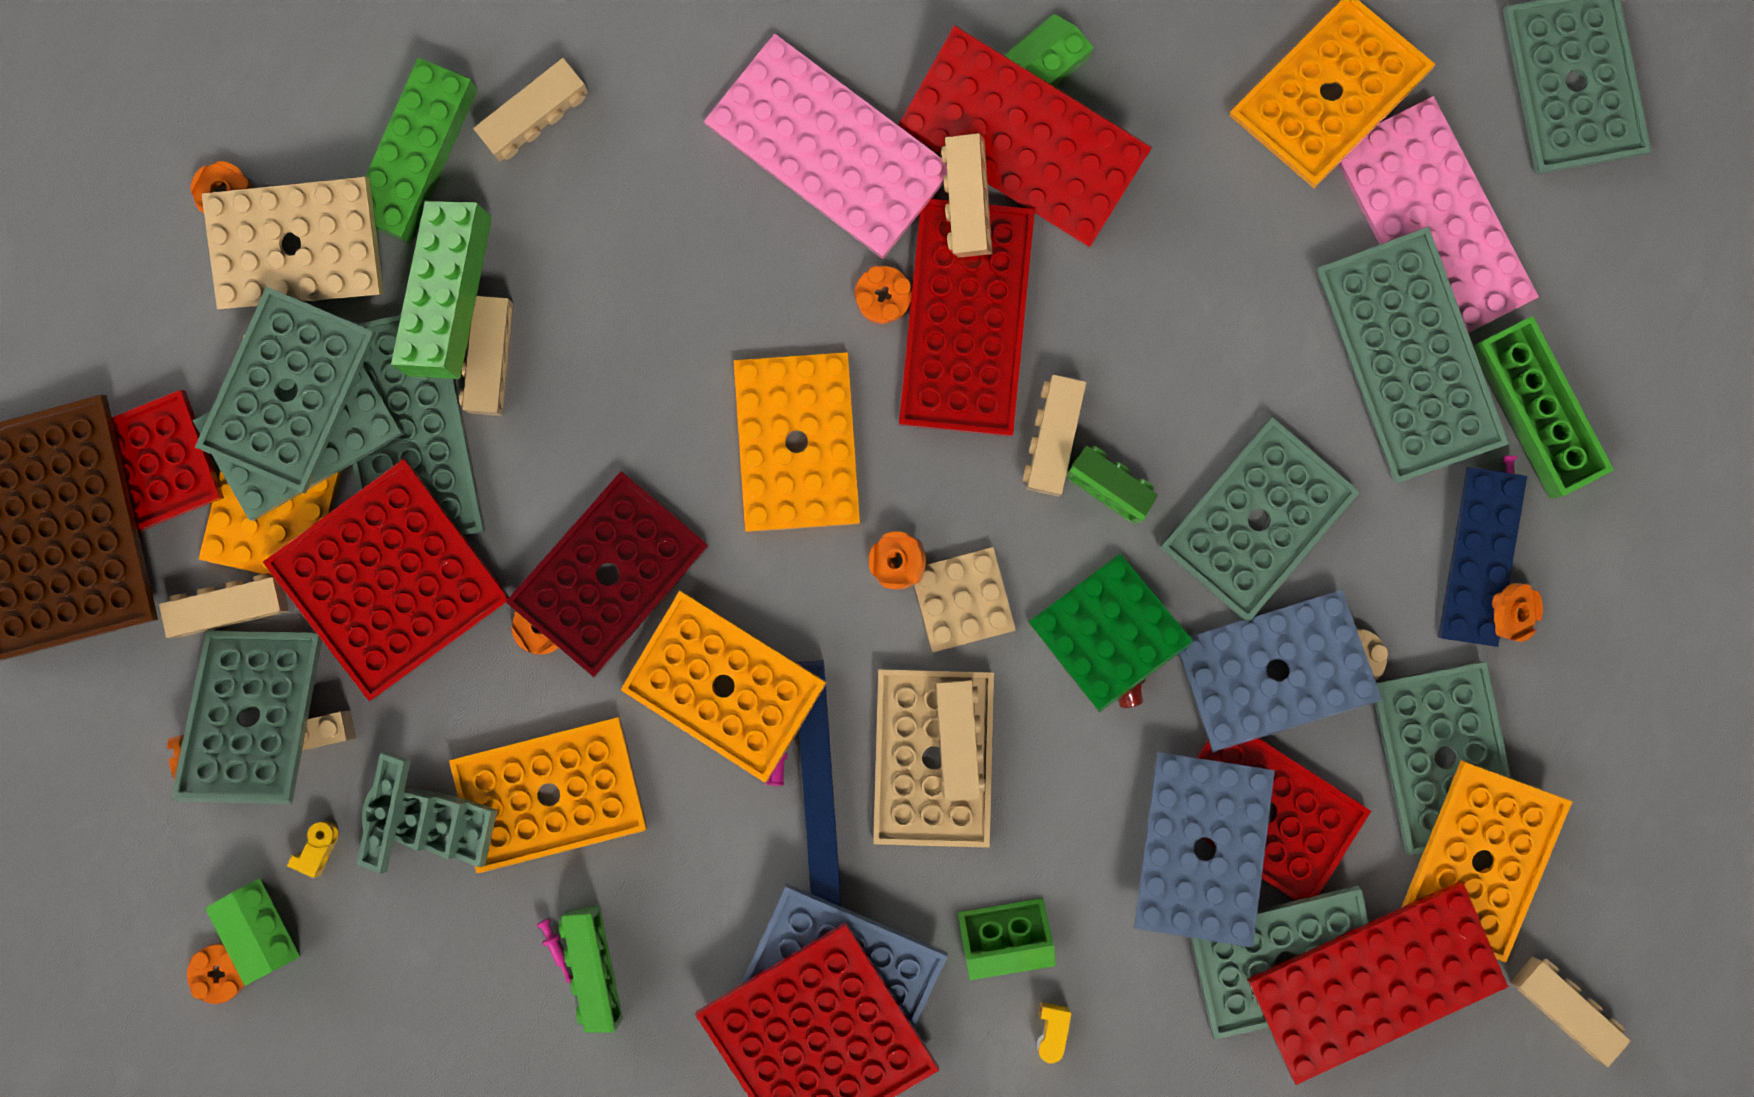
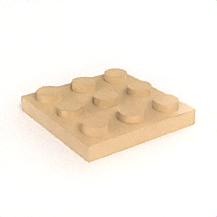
M994 547L927 564L921 581L914 585L932 653L1016 631Z

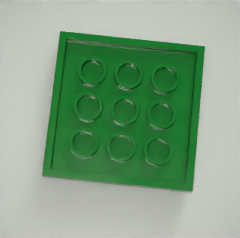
M1121 553L1029 621L1032 629L1099 713L1193 643L1190 636Z

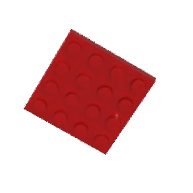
M178 390L112 417L138 532L224 498L209 454L195 447L200 433L193 422L196 418L185 390Z

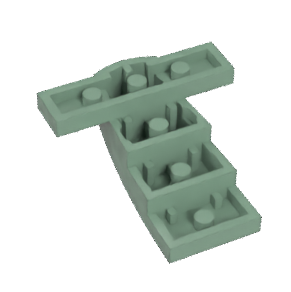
M390 752L380 753L373 788L370 789L363 804L362 828L364 830L356 865L379 874L387 872L393 841L395 840L415 851L427 850L447 860L456 858L476 867L485 866L497 809L452 795L406 787L411 760Z

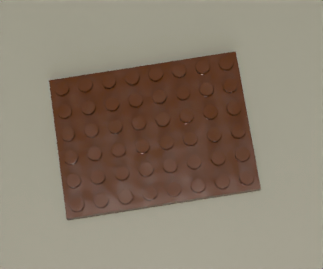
M96 395L0 422V661L157 621L158 616L107 395Z

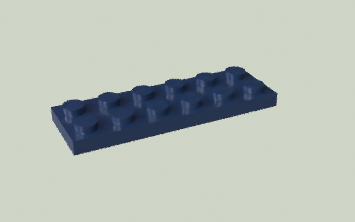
M1471 467L1466 468L1438 638L1494 647L1499 646L1500 637L1495 632V609L1492 606V600L1495 594L1502 593L1509 586L1527 476Z

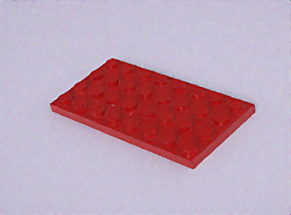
M954 25L898 125L919 142L942 155V147L946 146L945 137L979 133L985 139L988 184L1022 206L1035 209V214L1088 247H1091L1152 149V146L957 25Z
M931 199L919 216L899 426L1012 437L1035 209L989 204L992 254L957 257L953 254V250H949L947 235L951 233V221H947L945 206L950 204L949 200Z
M1461 881L1247 979L1295 1085L1508 988V984L1466 887Z

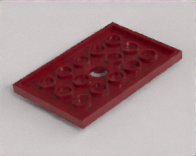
M620 471L506 600V603L595 678L706 551L709 545ZM611 563L619 569V579L613 585H603L597 579V571L603 564Z

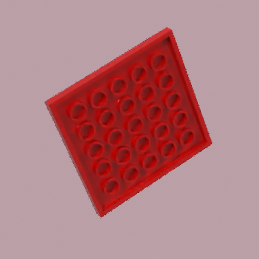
M407 459L401 460L263 561L266 568L369 702L497 610L509 598V595Z
M847 922L698 1009L695 1013L696 1018L748 1097H895L939 1071V1065Z

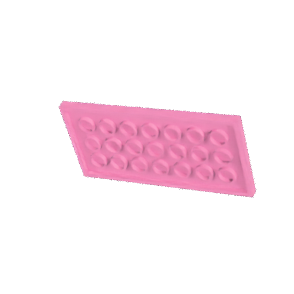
M775 33L704 121L706 126L882 259L885 258L942 186L944 175H948L947 164H943L940 156Z
M1434 96L1380 122L1338 164L1379 244L1429 226L1468 333L1539 298Z

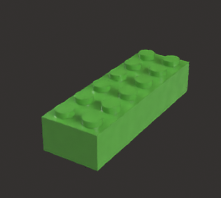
M419 57L415 62L365 176L370 177L376 230L408 244L411 243L421 221L424 203L429 201L478 91L471 79Z
M425 201L391 362L392 366L407 376L460 379L492 221V216L477 202Z
M1533 316L1473 346L1479 364L1550 499L1563 497L1614 471Z

